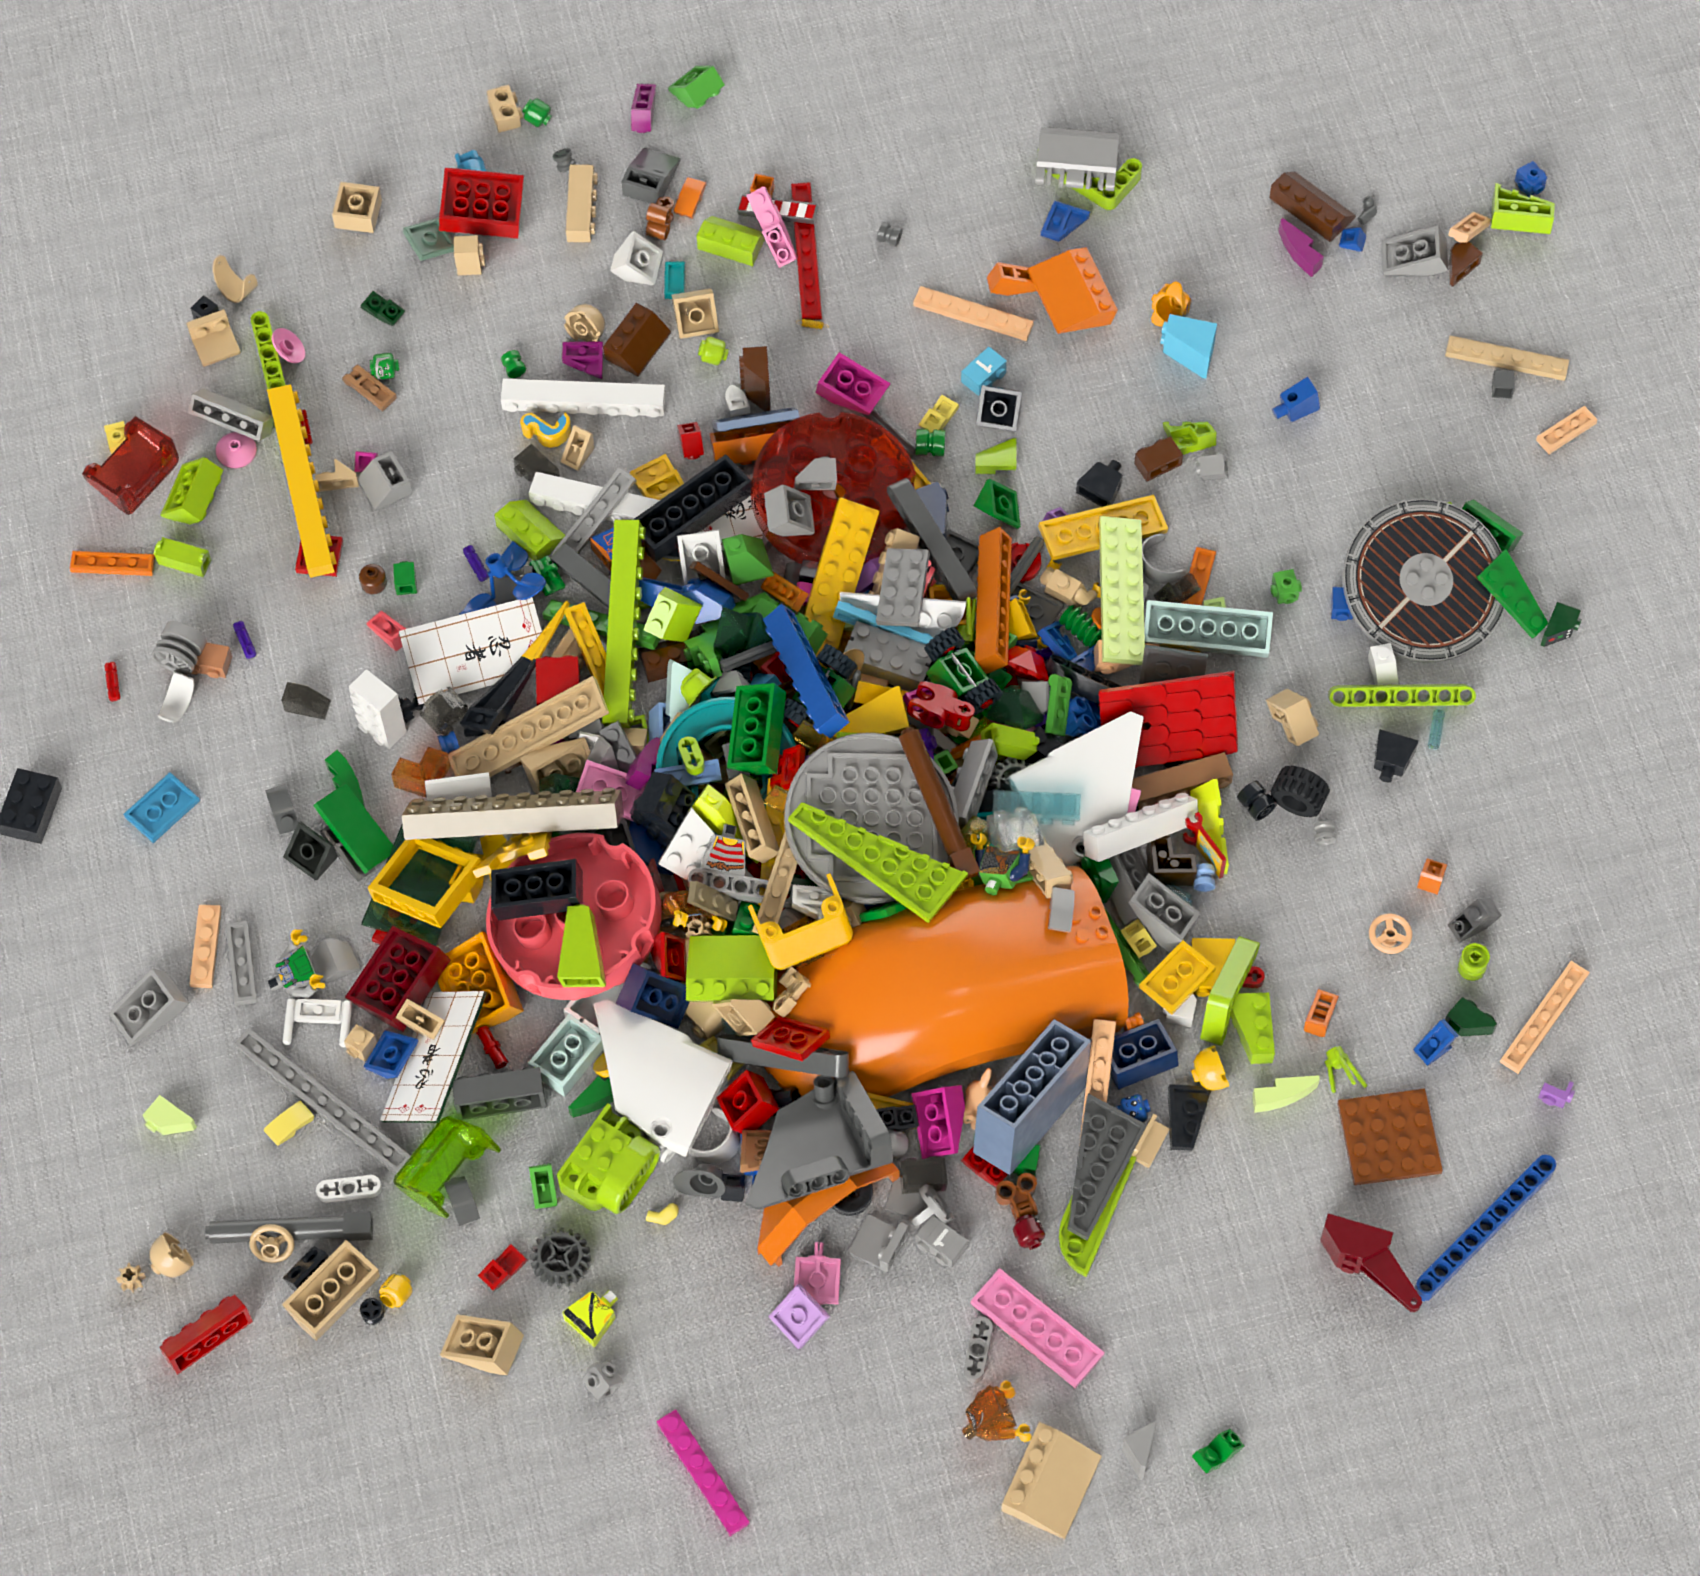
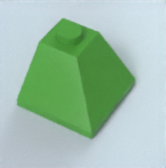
M740 534L722 539V551L733 584L737 586L774 576L761 538Z

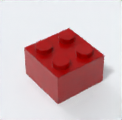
M747 1069L716 1098L732 1130L741 1134L742 1130H757L779 1110L765 1079Z

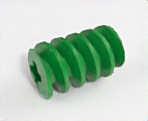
M1071 605L1064 611L1059 619V623L1065 625V629L1071 631L1073 636H1077L1079 641H1083L1084 646L1091 648L1098 640L1102 639L1101 629L1098 631L1096 624L1092 625V617L1086 620L1087 612L1080 614L1082 607L1079 606L1074 609V605Z

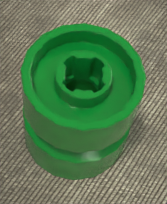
M928 429L916 430V455L927 456L929 453H932L933 456H944L945 430L934 429L932 433Z

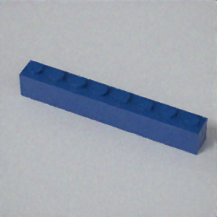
M781 603L763 619L767 627L765 631L773 639L772 645L779 651L780 655L778 657L786 665L785 671L793 679L792 685L800 693L799 699L807 707L806 713L814 721V729L819 734L823 733L831 738L845 727L849 720L819 661L816 659V655L794 612Z

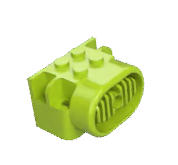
M607 1103L558 1171L557 1178L560 1191L588 1210L598 1211L604 1207L614 1214H620L628 1208L653 1173L660 1157V1148L643 1138L640 1130L630 1124L628 1118H621L614 1114L611 1105Z

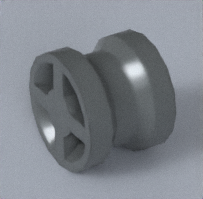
M569 148L560 149L553 154V159L557 162L559 172L569 171L570 165H576L575 159L571 157L572 151Z

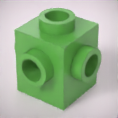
M1290 569L1273 573L1270 590L1272 597H1276L1277 603L1291 604L1297 601L1299 592H1302L1300 580L1296 579L1294 570Z

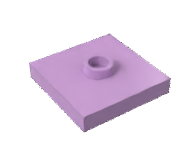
M797 1284L768 1317L798 1349H801L830 1316L801 1284Z

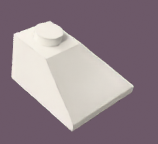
M633 231L614 254L610 271L624 281L654 285L663 251Z

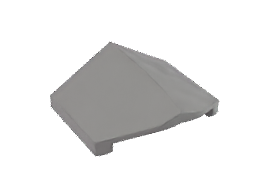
M1018 678L1021 699L1019 707L1022 714L1027 719L1033 720L1042 713L1047 712L1049 705L1048 681Z
M333 938L326 939L318 944L312 954L319 975H323L321 980L325 984L361 970L351 945Z

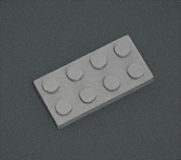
M887 548L876 618L877 625L919 627L930 555L929 550Z

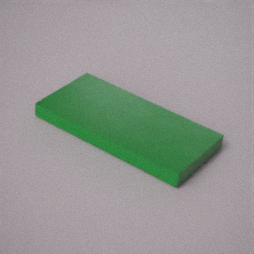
M346 783L313 805L365 874L397 851Z

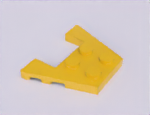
M552 832L511 835L508 841L472 870L475 877L478 878L490 874L491 870H495L501 862L528 855L531 861L547 856L549 854L548 849L550 848L548 843L551 842Z

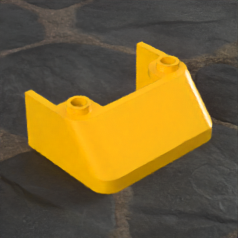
M831 873L826 876L833 896L826 898L822 903L821 909L824 918L783 934L780 926L772 921L760 925L753 906H748L770 964L775 969L783 970L846 945L852 940L853 930Z

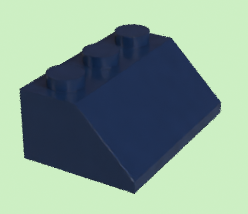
M1159 1019L1114 1036L1110 1076L1118 1090L1179 1066L1177 1049Z

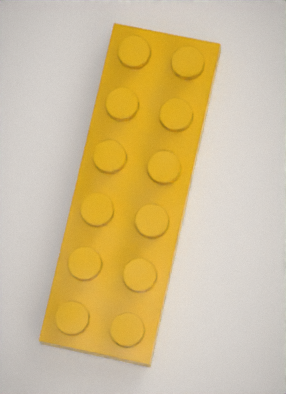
M1154 495L1041 521L1038 525L1052 561L1099 550L1100 516L1141 520L1142 539L1156 534H1165L1168 531L1167 524Z

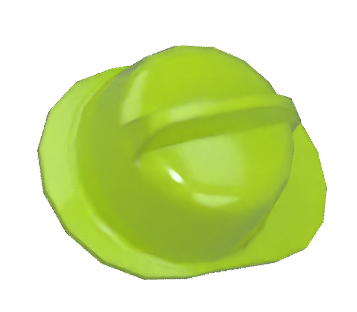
M696 668L683 679L681 693L689 705L687 709L692 707L700 694L717 676L711 679Z

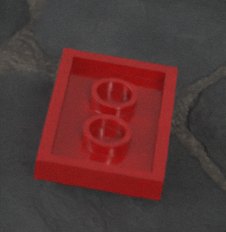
M778 1016L755 1035L751 1042L753 1047L804 1061L830 1038L829 1030Z

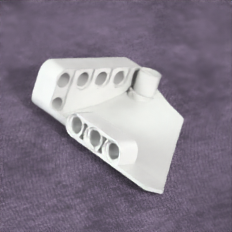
M1129 712L1053 750L1048 754V757L1009 776V785L1023 812L1028 815L1030 822L1037 827L1040 835L1045 837L1047 844L1054 849L1057 857L1062 859L1065 867L1080 862L1084 857V854L1076 851L1078 846H1084L1083 832L1092 829L1093 826L1103 825L1111 819H1118L1127 814L1143 716Z

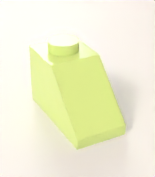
M161 1095L157 1097L143 1114L146 1122L145 1126L154 1133L158 1131L162 1135L194 1131L197 1128L194 1119Z

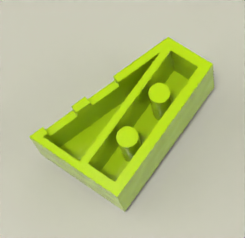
M1495 183L1492 197L1491 228L1551 234L1555 203L1532 195L1529 198L1519 194L1518 190L1513 189L1509 191L1501 188L1500 184Z
M1269 992L1239 993L1232 1006L1230 1017L1250 1064L1273 1063L1275 1049Z

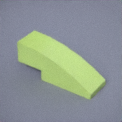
M1319 1075L1275 1078L1273 1087L1254 1088L1252 1095L1254 1113L1278 1109L1302 1099L1318 1088Z

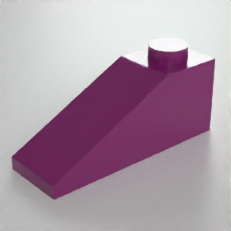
M656 84L636 85L631 107V131H637L638 133L651 132Z

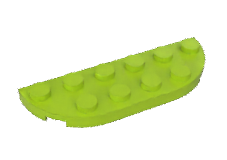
M1131 1156L1088 1240L1067 1230L1071 1196L1060 1223L1059 1246L1066 1262L1076 1272L1085 1277L1088 1276L1137 1157Z

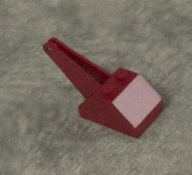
M1328 1213L1320 1241L1335 1266L1348 1274L1363 1272L1409 1312H1417L1422 1305V1299L1389 1249L1394 1232Z

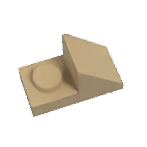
M334 459L335 472L315 474V480L318 481L320 492L359 487L356 473L337 459Z

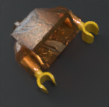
M683 890L665 894L662 910L666 916L675 917L673 925L678 927L681 924L685 927L688 918L703 916L708 917L711 921L714 920L712 925L714 930L724 932L727 920L687 903L689 891Z
M1003 1381L1000 1388L989 1385L977 1393L973 1402L966 1408L969 1424L962 1429V1432L967 1439L971 1440L975 1436L987 1442L1015 1439V1436H1019L1020 1440L1024 1442L1032 1439L1031 1433H1024L1030 1431V1427L1027 1424H1021L1018 1429H1014L1017 1424L1007 1399L1013 1398L1016 1395L1011 1382Z

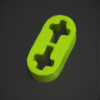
M684 737L679 741L678 747L685 769L691 775H699L705 769L701 750L695 738ZM689 745L692 752H688L685 746ZM695 759L696 764H698V766L694 767L691 760Z

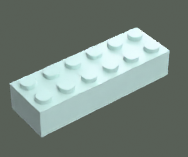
M1147 600L1144 624L1145 643L1160 644V647L1268 658L1273 612Z

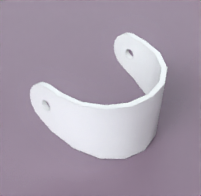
M176 671L173 672V677L158 718L176 723L183 717L194 691V679Z
M714 1107L712 1112L729 1124L723 1111ZM730 1126L728 1136L720 1146L708 1151L692 1148L689 1154L709 1164H721L729 1161L739 1149V1133L732 1130Z

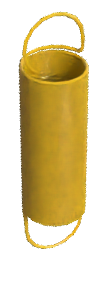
M802 319V327L822 329L824 322Z

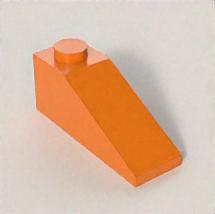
M997 262L987 276L990 293L1009 296L1035 292L1037 290L1027 271L1029 267Z

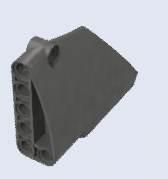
M850 1071L849 1076L832 1078L824 1075L816 1077L812 1091L777 1111L763 1159L745 1202L746 1206L760 1210L843 1184L852 1175L893 1163L890 1134L854 1071Z

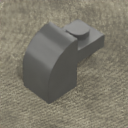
M286 784L265 790L279 834L295 830L298 820Z
M465 1176L455 1177L443 1183L459 1226L480 1219Z

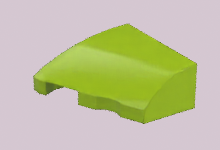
M1169 421L1163 422V428L1167 437H1172L1183 455L1216 446V431L1208 422H1182L1181 426H1170Z
M1016 438L976 453L975 474H996V470H1016Z

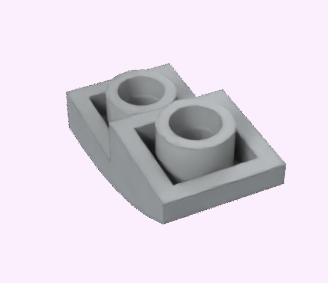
M1052 887L1048 929L1071 932L1074 890Z

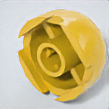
M1215 1045L1200 1051L1194 1059L1195 1069L1191 1070L1194 1081H1199L1207 1090L1215 1091L1229 1087Z

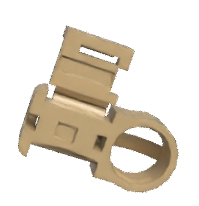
M792 966L778 980L787 988V991L784 990L773 1004V1011L782 1017L791 1012L801 994L808 987H811L809 979Z

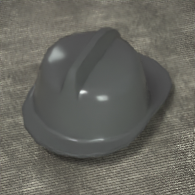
M706 1163L698 1165L695 1170L681 1171L673 1178L674 1187L679 1192L690 1196L719 1197L725 1193L726 1188L722 1181L723 1170Z

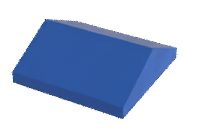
M385 1030L363 1067L386 1079L397 1078L419 1041L416 1038Z

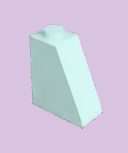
M670 659L667 671L665 714L671 717L669 721L672 722L678 712L683 713L689 707L681 693V683L693 670ZM701 694L692 706L699 703Z

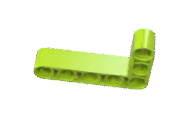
M1136 158L1128 159L1116 172L1114 191H1105V179L1103 190H1098L1099 178L1091 177V187L1086 189L1087 174L1084 175L1083 189H1072L1103 209L1113 210L1140 181L1142 163ZM1065 172V176H1064V184H1065V185H1066L1067 172ZM1052 174L1054 178L1059 179V174Z
M1238 936L1210 992L1201 1031V1040L1219 1046L1223 1045L1232 1006L1256 959L1260 947L1259 942Z

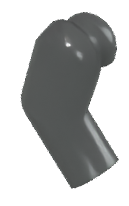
M1366 196L1363 199L1364 212L1357 218L1362 225L1366 224L1377 214L1376 202L1372 196Z

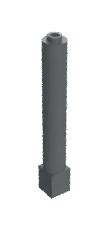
M371 1211L344 1212V1216L210 1221L209 1226H205L206 1240L209 1239L210 1244L249 1242L252 1233L258 1227L267 1224H274L285 1228L290 1232L294 1240L345 1238L347 1241L373 1240V1217ZM275 1231L261 1233L268 1238H276L282 1235Z

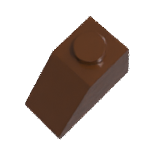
M1469 241L1467 243L1457 242L1450 250L1449 281L1452 287L1481 263L1483 253Z

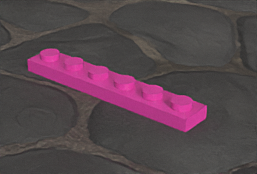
M673 1410L656 1421L729 1536L749 1525V1520L677 1410Z

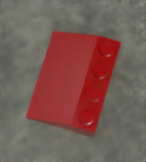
M445 167L439 214V231L518 239L524 175Z

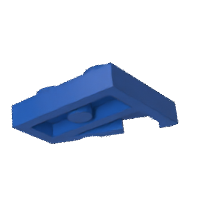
M1054 201L1041 230V236L1060 242L1089 219L1090 211Z
M1059 620L1042 628L1038 632L1041 641L1053 651L1054 655L1061 656L1069 661L1077 657L1068 636H1062L1059 630L1062 626Z

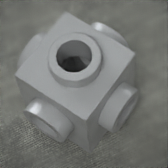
M609 1361L592 1364L588 1367V1373L582 1379L597 1401L611 1397L623 1384V1380Z

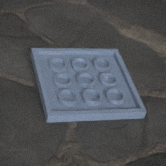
M790 407L712 420V424L715 430L724 432L730 429H742L754 425L790 421L791 419L799 418V411Z

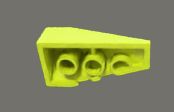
M1212 779L1191 790L1190 796L1197 799L1198 812L1203 817L1202 827L1226 858L1224 874H1227L1229 863L1226 839L1221 837L1224 834L1223 818L1218 817L1220 816L1221 798L1218 780Z
M707 784L691 807L710 829L718 835L722 836L723 826L728 824L737 827L735 839L743 840L731 803L723 794ZM745 847V855L749 857ZM749 857V858H750L751 860H753L755 863H757V864L759 863V861H757V860H755V859Z

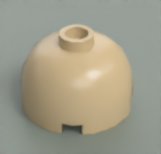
M577 305L564 318L566 319L565 329L575 341H578V338L586 342H596L604 332V317L592 305Z
M167 1232L160 1235L152 1243L149 1252L152 1262L150 1266L156 1274H163L166 1277L173 1278L186 1273L194 1265V1262L186 1248L182 1251L178 1246L180 1242Z

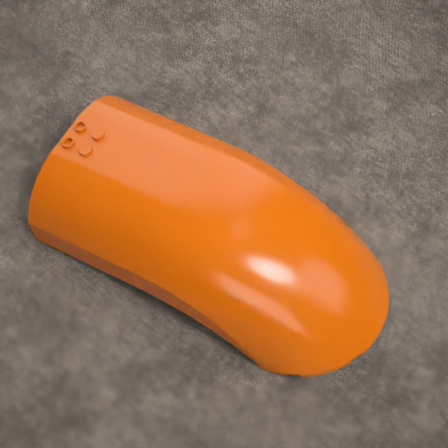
M1071 865L1066 866L1067 870L1072 872L1073 882L1071 883V890L1075 891L1071 932L1048 929L1051 897L1046 898L1033 880L1018 883L1012 889L999 888L996 895L988 894L985 891V884L956 890L929 923L908 908L889 917L865 921L852 928L853 938L848 944L792 966L809 979L811 987H808L796 1001L797 1004L785 1017L829 1030L830 1038L820 1047L849 1052V1072H855L865 1091L871 1094L890 1097L949 1073L1024 1054L1054 1019L1087 1039L1092 1038L1094 1019L1116 1021L1115 1033L1120 1032L1128 1018V985L1120 948L1101 898L1093 882L1083 869ZM788 968L777 971V998L784 990L787 991V988L778 980ZM766 1002L771 1007V1012L775 1015L768 1024L780 1016L773 1011L774 1002ZM764 1067L767 1073L772 1074L779 1082L778 1085L781 1088L796 1087L801 1097L814 1089V1079L820 1076L811 1073Z

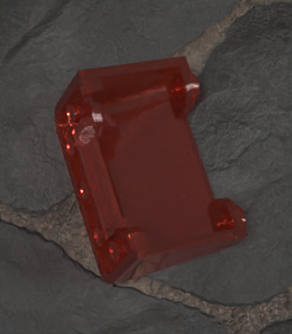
M137 416L126 423L124 426V436L126 439L101 466L97 463L89 464L82 472L84 479L127 515L132 514L176 467L179 461V455L173 439Z

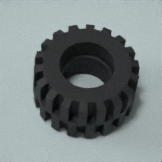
M1285 766L1280 770L1270 794L1276 803L1286 811L1302 817H1316L1320 813L1330 789L1326 781L1316 773L1302 767Z

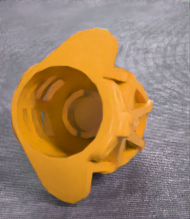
M1174 281L1171 284L1166 283L1151 298L1153 301L1152 309L1154 310L1151 321L1156 326L1160 327L1163 326L1164 321L1168 322L1169 314L1186 317L1189 314L1191 298L1183 291V287L1178 281Z

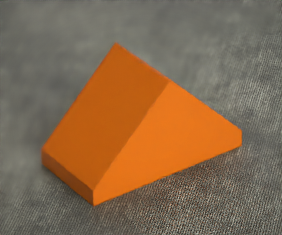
M1427 858L1417 888L1438 895L1447 864Z

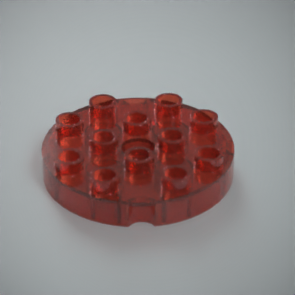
M818 412L790 421L767 440L754 466L751 504L755 519L762 533L778 551L801 565L803 559L814 562L820 561L839 498H830L823 493V490H798L810 495L815 533L811 535L780 536L770 532L768 529L764 493L781 485L794 489L795 477L814 459L820 457L836 458V485H840L845 489V495L841 498L879 511L863 565L871 559L880 557L887 545L885 544V538L888 532L897 528L906 532L909 529L887 493V486L904 478H907L915 489L916 472L907 451L888 430L874 421L859 415L840 412L834 418H827Z

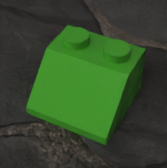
M713 65L695 66L670 85L668 90L687 107L700 108L706 104V100L709 97L718 95L721 92L720 89L725 84Z

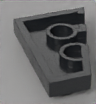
M1174 1084L1168 1086L1170 1150H1193L1212 1090H1207L1203 1086Z

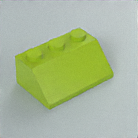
M710 216L703 221L696 236L698 250L750 266L754 265L765 241L762 231L714 216Z
M205 457L182 464L160 516L189 525L201 522L206 517V509L214 498L213 493L216 487L221 482L223 469Z
M527 499L508 502L494 514L496 527L510 540L523 548L532 560H539L549 556L565 537V534Z

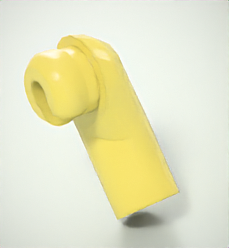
M670 1203L660 1213L648 1210L646 1221L667 1225L677 1217L679 1208L676 1204Z

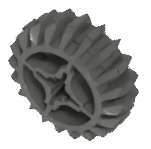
M562 1227L559 1233H556L555 1229L552 1228L551 1235H548L546 1232L543 1233L544 1240L536 1239L538 1246H532L534 1253L530 1254V1259L533 1261L531 1263L532 1269H536L534 1274L535 1276H541V1282L548 1280L550 1287L556 1282L558 1288H561L562 1283L565 1282L566 1286L569 1287L570 1280L577 1283V1276H585L583 1270L589 1269L587 1262L591 1261V1256L588 1255L590 1248L586 1246L587 1242L585 1239L580 1240L581 1235L579 1233L573 1236L572 1229L565 1233ZM559 1243H565V1244H568V1245H567V1246H564V1247H561V1246H559V1245H557V1244H559ZM550 1248L551 1256L547 1258L545 1263H542L545 1252ZM556 1252L558 1255H562V1257L564 1255L565 1263L563 1260H559V1258L557 1260ZM578 1252V1260L573 1267H571L570 1260L574 1257V1254ZM562 1269L564 1272H554L553 1270Z

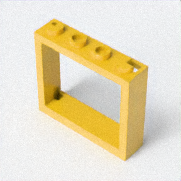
M405 840L368 886V890L375 902L441 929L480 879V877H475L472 870L481 863V859L475 854L470 855L463 852L458 847H450L440 840ZM418 849L465 867L435 907L389 889V886Z

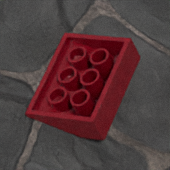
M392 926L345 998L386 1024L404 1032L407 1026L399 1021L396 1016L406 999L421 1006L451 959L440 948Z

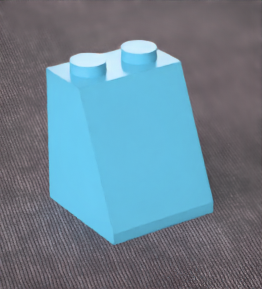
M1169 314L1168 322L1164 321L1160 344L1164 345L1163 353L1206 379L1215 345L1217 323Z

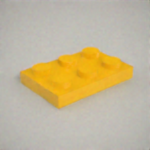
M1182 940L1139 984V988L1173 1015L1212 975L1216 967Z

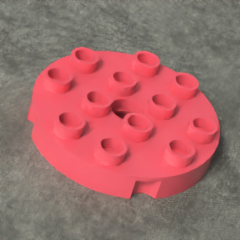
M571 833L551 838V842L548 843L550 848L548 849L549 854L547 856L532 861L528 855L520 856L508 868L576 859L583 870V905L589 906L595 917L606 987H563L557 978L567 912L498 921L491 909L490 896L486 914V930L490 946L509 977L533 994L551 999L579 1000L600 994L614 986L620 985L625 982L633 963L641 965L654 945L655 936L659 933L662 916L661 899L656 883L647 866L639 855L624 843L612 846L608 844L604 835L594 833Z

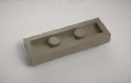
M690 881L687 903L724 918L727 921L736 920L738 900L701 882Z

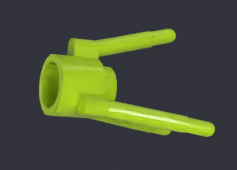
M967 597L966 625L958 626V632L965 640L964 644L974 643L976 598H973L971 607V598Z
M1341 1046L1333 1047L1326 1052L1328 1059L1324 1062L1328 1070L1332 1093L1336 1092L1332 1067L1335 1069L1343 1068L1351 1083L1355 1085L1356 1081L1349 1070L1350 1068L1364 1088L1367 1087L1366 1082L1354 1067L1348 1055L1344 1053Z

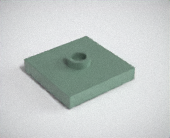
M439 218L403 228V234L420 261L454 252V241L449 233L439 231Z

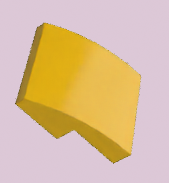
M666 454L629 473L637 480L635 485L642 496L661 500L684 484L678 471L673 468Z

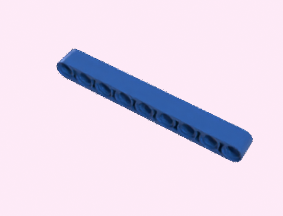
M1545 1154L1538 1157L1418 1278L1414 1288L1422 1301L1432 1299L1547 1183L1556 1168V1161L1552 1156ZM1540 1165H1546L1550 1170L1544 1171L1540 1168ZM1525 1180H1532L1535 1185L1529 1186ZM1515 1194L1519 1196L1520 1200L1515 1201L1511 1199L1510 1195ZM1495 1210H1503L1505 1212V1215L1500 1216L1495 1212ZM1486 1224L1491 1230L1485 1231L1480 1225ZM1471 1239L1476 1245L1469 1246L1465 1240ZM1450 1255H1458L1461 1260L1454 1261L1451 1259ZM1435 1270H1443L1446 1275L1439 1276L1435 1273ZM1420 1285H1427L1431 1290L1423 1291Z

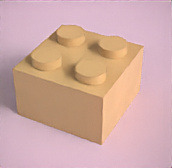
M340 182L332 213L335 228L374 233L382 203L380 188Z

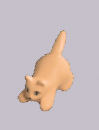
M991 1068L986 1069L980 1081L974 1080L966 1088L963 1123H970L973 1130L976 1127L977 1106L992 1090V1087L989 1085L992 1074Z

